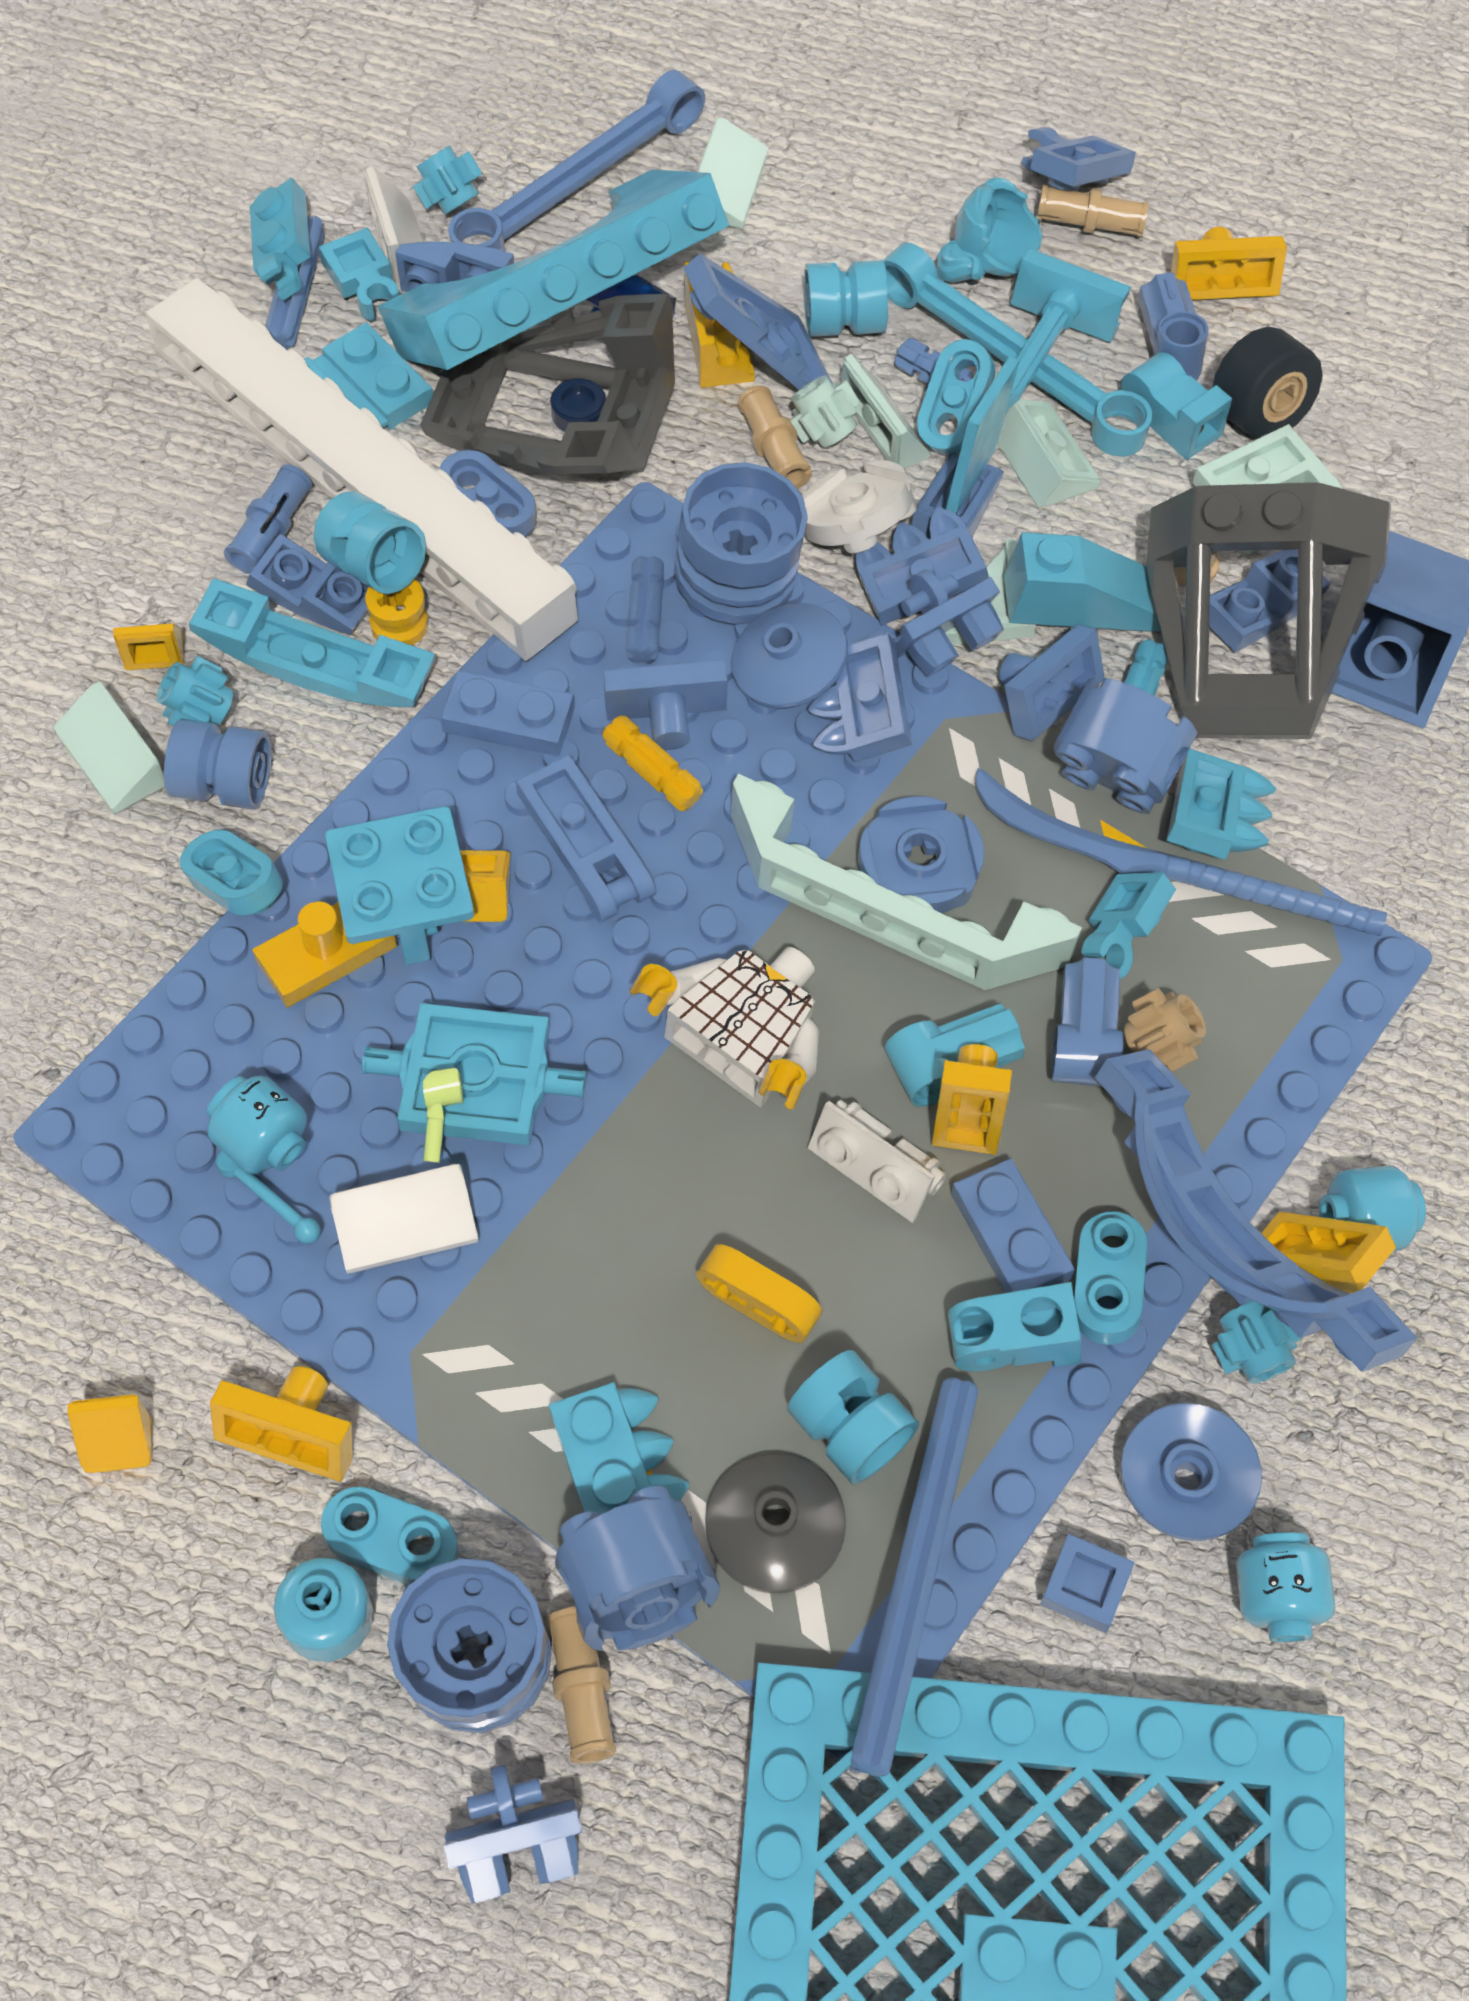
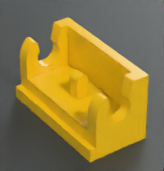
M723 262L721 267L734 275L731 265ZM685 273V309L700 388L755 382L750 348L715 319L709 320L696 308L690 297L694 290Z

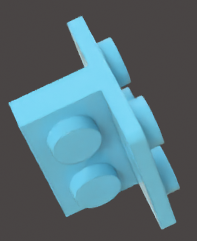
M443 806L330 829L325 833L348 943L356 944L399 935L405 965L430 960L426 936L438 934L437 926L466 921L474 917L472 900L454 823L448 807Z

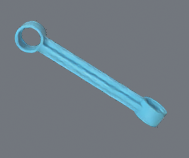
M902 243L883 259L887 274L888 299L902 308H911L919 303L971 340L980 343L987 351L1003 362H1006L1009 356L1015 359L1018 357L1028 339L939 279L933 260L922 248L913 243ZM1048 353L1033 377L1032 382L1093 423L1091 428L1093 442L1103 452L1122 457L1133 455L1141 450L1146 442L1152 421V409L1149 403L1142 396L1130 391L1120 390L1107 394ZM1124 417L1134 422L1138 428L1128 431L1119 430L1110 426L1105 419Z

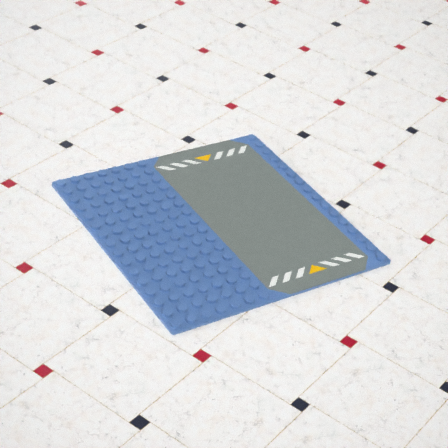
M643 482L637 484L559 565L569 573L576 585L577 592L575 593L578 621L528 661L521 658L493 634L459 669L461 671L574 694L575 709L560 755L554 756L443 732L441 716L456 676L455 673L273 863L283 879L281 892L274 903L267 910L258 914L241 916L227 911L16 1130L14 1142L21 1152L299 1360L320 1373L326 1380L556 1552L563 1543L559 1532L560 1527L571 1517L584 1512L552 1421L548 1404L613 1382L616 1389H640L657 1395L658 1402L654 1410L641 1424L632 1428L631 1431H653L673 1438L674 1444L667 1456L655 1468L647 1471L646 1474H667L689 1482V1488L681 1502L690 1511L693 1531L720 1584L718 1599L708 1608L707 1603L702 1598L693 1606L698 1619L686 1628L670 1635V1637L754 1700L758 1663L872 1673L942 1382L951 1377L961 1381H971L977 1386L979 1392L912 1677L932 1678L1212 1277L1183 1252L1169 1234L1154 1209L1145 1186L1139 1159L1124 1143L1135 1126L1133 1119L1116 1106L1113 1097L1104 1087L1051 1081L1052 1050L1056 1026L1060 1024L1063 973L1065 968L983 990L758 888L731 818L734 780L740 774L756 782L767 781L779 787L785 795L794 798L791 831L784 843L789 845L800 844L808 847L820 859L844 870L853 869L859 871L858 852L861 835L865 827L867 826L868 828L869 824L877 818L878 811L886 804L910 796H927L946 802V810L955 813L961 819H963L965 814L978 828L984 845V861L980 877L974 887L970 900L965 905L955 907L942 914L960 922L970 921L979 924L988 930L993 937L1004 941L1024 901L1038 908L1054 909L1066 916L1070 922L1082 927L1070 963L1078 962L1084 958L1081 954L1083 943L1095 931V928L1088 920L1115 876L1120 873L1103 862L1037 839L1006 824L987 809L977 794L975 779L978 768L986 771L999 784L1024 802L1050 816L1087 831L1128 844L1167 853L1168 855H1175L1190 859L1191 861L1242 873L1246 876L1261 878L1265 881L1276 882L1284 886L1287 885L1341 901H1349L1260 848L1244 852L1230 851L1226 860L1205 853L1190 851L1184 846L1167 841L1174 802L1172 795L1166 793L1161 803H1154L1149 814H1142L1121 804L1116 799L1117 792L1100 784H1097L1094 790H1087L1073 784L1062 775L1066 763L1056 756V752L1053 749L1061 729L1052 724L1033 741L1014 736L1007 697L953 664H949L942 670L927 677L913 661L909 653L898 658L912 745L857 762L853 760L850 754H832L815 748L813 742L818 735L838 720L824 719L809 713L808 707L814 700L791 708H770L753 702L743 694L734 679L731 659L739 636L750 623L731 624L713 620L691 607L678 589L674 570L680 538L679 528L683 503L651 483ZM639 556L647 558L656 556L664 563L661 623L658 639L659 651L657 659L652 663L643 661L634 663L626 656L632 562ZM797 571L792 597L786 604L807 603L826 609L842 625L848 645L888 633L892 640L901 635V633L886 624L881 626L878 619ZM789 643L782 645L780 648L785 647ZM725 659L728 680L726 710L687 713L690 741L681 748L665 750L679 763V767L682 770L686 769L700 782L703 789L701 798L689 810L679 811L666 799V795L663 792H658L626 763L627 760L624 757H619L606 745L602 733L605 727L611 724L613 720L607 721L603 670ZM650 717L630 719L640 728L639 731L642 734H647L653 740ZM569 754L647 868L656 888V895L640 903L632 899L618 906V914L603 922H599L593 916L583 893L517 795L516 780ZM446 806L451 811L460 850L510 852L509 903L506 920L502 922H456L437 926L438 934L426 936L430 960L405 965L400 937L395 935L396 948L286 1008L255 961L252 949L297 925L298 914L305 905L312 902H325L332 906L339 902L325 833L330 829ZM922 846L912 847L911 856L907 857V859L916 865L926 866L929 865L930 861L937 859L936 855H926ZM616 867L599 874L605 884L622 877ZM1170 880L1176 891L1162 912L1159 923L1151 930L1148 937H1133L1132 966L1128 974L1119 980L1120 994L1117 1030L1123 1031L1122 1055L1132 1053L1125 1039L1124 1027L1129 1022L1128 1016L1136 1013L1133 1001L1157 988L1164 995L1173 991L1176 996L1184 994L1194 1001L1204 1018L1206 1035L1201 1038L1202 1043L1194 1047L1198 1059L1171 1073L1191 1093L1184 1104V1108L1197 1142L1212 1171L1231 1200L1251 1222L1426 972L1432 961V955L1427 948L1387 924L1384 925L1381 936L1291 913L1288 910H1280L1269 905L1265 906L1250 900H1243L1231 895ZM786 947L796 948L805 954L815 967V972L801 988L810 994L815 1001L811 1020L819 1029L816 1073L802 1089L794 1109L790 1110L784 1107L787 1098L777 1091H772L765 1104L760 1108L664 1038L667 1011L671 1005H666L660 1015L652 1016L647 1011L652 998L642 993H637L633 996L629 993V989L642 968L648 964H657L669 971H674L716 958L728 960L738 951L747 950L768 965H771ZM420 1003L549 1017L550 1032L546 1049L548 1067L576 1071L586 1070V1088L583 1099L545 1093L544 1099L535 1113L530 1146L442 1136L440 1163L423 1161L426 1134L400 1131L397 1118L403 1092L400 1077L363 1074L362 1057L364 1056L365 1046L404 1051L405 1045L415 1032ZM1001 1003L1004 1008L1010 1009L1020 1027L1025 1050L1022 1059L998 1067L1012 1070L997 1154L991 1155L932 1146L938 1103L925 1107L912 1105L885 1051L886 1042L895 1033L911 1024L921 1021H933L939 1027ZM238 1076H244L246 1079L253 1076H267L271 1078L301 1105L307 1113L306 1127L301 1136L306 1141V1146L300 1156L282 1171L272 1167L263 1173L254 1175L301 1217L312 1218L318 1222L321 1228L320 1236L317 1241L311 1244L299 1242L294 1235V1228L237 1177H224L218 1170L216 1159L222 1150L208 1137L207 1130L210 1117L206 1114L207 1107L215 1094L226 1083ZM839 1100L844 1101L848 1105L857 1102L861 1105L862 1110L892 1130L887 1141L889 1144L895 1146L904 1138L929 1157H935L940 1161L939 1169L947 1174V1178L933 1196L927 1194L920 1212L913 1223L808 1149L823 1108L828 1101L834 1105ZM1012 1158L1075 1268L1072 1280L1067 1281L1072 1284L1074 1297L1079 1241L1084 1225L1092 1217L1104 1212L1125 1213L1142 1225L1147 1236L1143 1309L1140 1326L1131 1338L1119 1344L1103 1345L1089 1340L1080 1332V1364L1054 1367L1053 1361L1019 1366L1008 1364L998 1369L977 1372L964 1371L955 1366L948 1320L949 1309L966 1300L1002 1294L1005 1291L951 1195L953 1183ZM449 1165H461L479 1242L347 1274L329 1200L331 1194ZM1107 1236L1102 1240L1105 1245L1112 1248L1125 1244L1124 1240L1118 1236ZM723 1244L740 1251L799 1286L818 1302L823 1313L803 1343H795L777 1335L722 1302L701 1285L696 1277V1273L715 1245ZM1103 1296L1097 1300V1303L1105 1309H1114L1120 1305V1302L1112 1296ZM848 1350L855 1351L880 1378L877 1392L880 1395L894 1394L919 1422L918 1430L907 1445L877 1473L856 1485L851 1484L826 1456L828 1441L826 1439H811L787 1411L788 1403L800 1386L826 1362ZM764 1454L791 1455L806 1460L818 1467L835 1485L845 1509V1537L842 1549L834 1564L814 1583L805 1588L787 1593L760 1592L735 1581L715 1560L706 1536L707 1505L718 1482L737 1464ZM771 1505L762 1514L767 1523L775 1526L784 1524L790 1517L788 1511L780 1505ZM825 1749V1753L837 1762L850 1752ZM853 1767L849 1769V1771L853 1773H862L855 1770Z

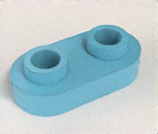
M962 339L952 342L942 350L935 364L918 414L917 429L923 441L936 453L950 455L961 451L968 420L994 381V362L987 350L976 341ZM967 366L976 367V374L971 380L966 382L959 380V374L962 369ZM950 419L958 420V426L954 433L950 435L941 434V427L944 422Z
M213 830L198 836L188 844L180 858V867L193 887L235 915L258 914L267 910L274 903L283 886V879L269 856L227 830Z
M1100 1213L1092 1217L1084 1225L1080 1234L1074 1297L1079 1330L1089 1340L1103 1345H1115L1131 1338L1138 1330L1142 1318L1147 1236L1142 1225L1125 1213ZM1107 1236H1118L1124 1240L1125 1244L1112 1248L1105 1245L1102 1240ZM1103 1296H1112L1120 1302V1305L1114 1309H1105L1097 1303V1300Z
M366 1487L347 1488L333 1496L324 1508L321 1518L322 1533L328 1547L338 1558L401 1583L410 1585L431 1567L457 1560L459 1557V1546L455 1532L444 1517ZM361 1511L369 1515L367 1524L360 1530L351 1531L344 1527L346 1518L353 1512ZM425 1535L434 1540L432 1549L424 1555H414L408 1550L411 1541L418 1536Z

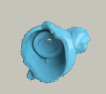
M991 178L975 188L966 198L958 213L955 226V240L945 244L938 253L937 272L939 278L955 283L968 279L980 280L985 273L997 276H1014L1018 274L1022 258L1028 249L1038 251L1042 241L1041 228L1038 224L1039 219L1028 209L1026 203L1027 194L1017 190L1014 183L1004 178Z

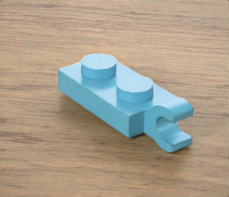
M292 177L276 188L270 187L265 189L256 197L253 204L250 205L253 271L267 285L275 281L278 287V297L282 301L301 289L302 284L298 274V265L310 258L305 191Z

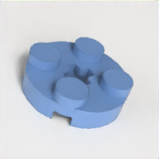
M910 796L886 804L878 811L877 818L869 824L868 828L867 826L865 827L859 846L858 867L859 871L870 876L878 885L902 896L912 895L919 897L929 903L935 911L945 913L955 907L965 905L970 900L981 874L984 861V845L978 828L965 814L963 819H961L955 813L946 810V802L936 798ZM922 846L926 855H936L937 859L930 861L929 865L921 866L912 863L907 857L911 856L912 847Z

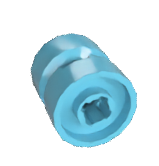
M884 260L851 262L847 271H841L836 263L805 264L804 305L808 335H840L846 325H849L854 334L886 333L888 322V286Z
M356 491L342 492L332 498L321 510L315 523L313 539L318 554L328 563L343 572L352 574L355 579L375 591L389 594L402 590L419 574L425 560L426 541L424 533L418 525Z
M848 1350L830 1359L816 1370L792 1396L787 1405V1411L811 1439H826L828 1441L826 1456L851 1484L856 1485L865 1481L889 1463L913 1438L918 1430L919 1422L894 1394L880 1395L877 1392L880 1378L855 1351Z

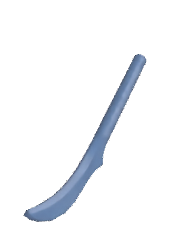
M979 768L977 770L975 779L977 794L987 809L1006 824L1037 839L1103 862L1120 874L1163 872L1169 880L1231 895L1243 900H1250L1265 906L1269 905L1280 910H1288L1291 913L1364 931L1377 936L1382 934L1387 912L1373 908L1369 909L1365 906L1303 891L1287 885L1284 886L1276 882L1265 881L1261 878L1246 876L1242 873L1191 861L1190 859L1175 855H1168L1167 853L1128 844L1087 831L1031 806L999 784L986 771Z

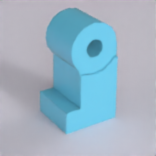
M1159 352L1124 375L1121 385L1122 390L1134 392L1142 396L1149 403L1152 409L1150 427L1186 461L1223 435L1232 398L1217 385L1207 390L1191 375L1188 376L1177 359L1169 353Z
M1071 1282L974 1298L960 1302L948 1311L954 1361L958 1369L977 1372L998 1369L1008 1364L1019 1366L1053 1361L1054 1367L1081 1363V1336Z

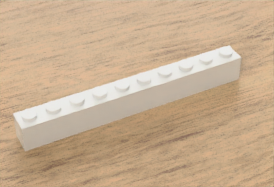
M196 277L145 312L157 352L291 465L304 471L311 481L329 497L334 498L342 492L356 491L417 524L424 533L426 541L425 560L419 572L525 661H528L578 621L575 598L577 588L572 577L564 568L557 564L551 566L541 558L522 534L518 532L512 534L498 523L493 513L484 503L479 500L473 502L460 492L446 472L441 469L433 470L419 458L409 442L403 438L395 439L384 430L371 411L366 408H357L345 398L341 389L334 381L329 378L322 379L309 369L305 360L296 350L292 348L286 350L272 338L270 332L260 321L256 319L251 321L239 312L226 293L223 291L216 293Z

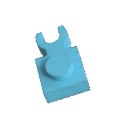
M368 227L318 247L321 263L343 298L357 294L359 310L365 319L369 321L375 319L372 301L376 299L389 301L399 296L398 286L392 280L391 263Z

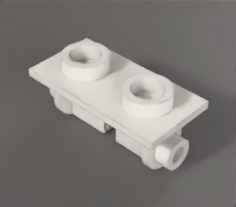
M839 1100L834 1105L828 1101L823 1108L808 1149L913 1223L920 1212L927 1194L933 1196L947 1178V1174L939 1169L940 1161L935 1157H929L904 1138L895 1146L889 1144L887 1141L892 1130L862 1110L861 1105L857 1102L848 1105L844 1101Z

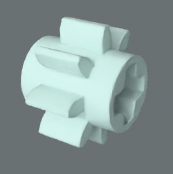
M826 375L820 376L799 389L791 399L796 409L792 411L794 416L789 420H791L802 443L812 438L814 442L818 440L823 448L842 440L857 426V422L852 415L857 412L855 407L861 402L846 380L836 385L835 382L831 383Z

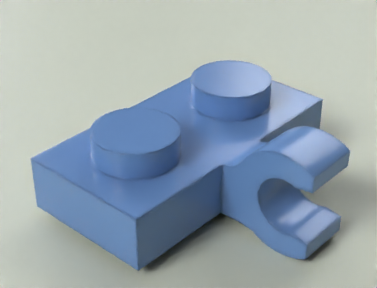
M1041 127L1029 130L1028 137L1039 141L1042 147L1035 148L1033 155L1023 157L1022 165L1030 171H1035L1049 177L1048 183L1055 188L1076 191L1083 184L1091 182L1104 184L1108 183L1109 178L1131 173L1136 152L1094 135L1068 140L1058 135L1052 128Z

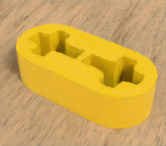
M723 1244L715 1245L696 1273L698 1281L713 1296L777 1335L795 1343L804 1342L823 1313L821 1306L809 1293L730 1246Z

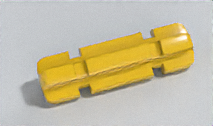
M619 715L615 717L602 733L606 745L619 757H624L627 760L626 763L658 792H663L666 795V799L679 811L689 810L703 794L700 782L686 769L682 770L679 767V763L647 734H642L639 731L640 728L627 716Z

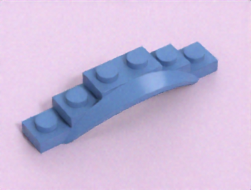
M1150 1049L1106 1059L1095 1079L1113 1097L1116 1106L1135 1122L1134 1128L1124 1143L1139 1159L1142 1176L1154 1209L1169 1234L1188 1257L1204 1272L1214 1278L1225 1292L1232 1295L1241 1306L1256 1302L1273 1309L1277 1318L1290 1327L1299 1338L1324 1330L1333 1340L1338 1352L1352 1361L1361 1372L1405 1355L1417 1337L1371 1287L1348 1293L1327 1284L1302 1269L1281 1253L1249 1222L1221 1185L1197 1142L1184 1108V1104L1191 1093Z

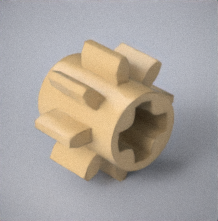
M1157 988L1132 1002L1136 1013L1128 1016L1129 1022L1124 1027L1125 1039L1132 1053L1150 1049L1164 1065H1167L1171 1072L1198 1059L1194 1047L1202 1043L1201 1038L1206 1035V1025L1199 1008L1191 998L1184 994L1176 996L1173 991L1164 995Z

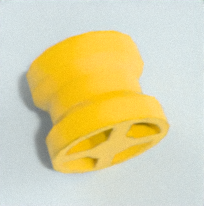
M414 579L402 590L389 594H384L368 587L365 602L368 615L370 616L369 623L373 637L377 640L379 635H383L412 646L421 641L427 633L429 623L424 607L425 597L423 589L417 580ZM396 606H404V609L398 610Z

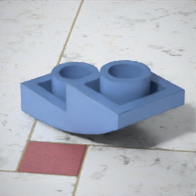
M457 242L400 244L395 252L400 288L403 292H407L423 283H444L461 280L514 264L513 253Z
M281 533L250 572L246 582L248 587L259 594L268 596L269 600L291 612L327 628L351 635L367 612L365 596L369 586L355 579L352 574L343 572L330 563L326 564Z
M1281 550L1253 563L1245 580L1210 595L1209 627L1234 652L1267 636L1297 615L1298 550ZM1322 575L1323 595L1327 592L1331 583Z

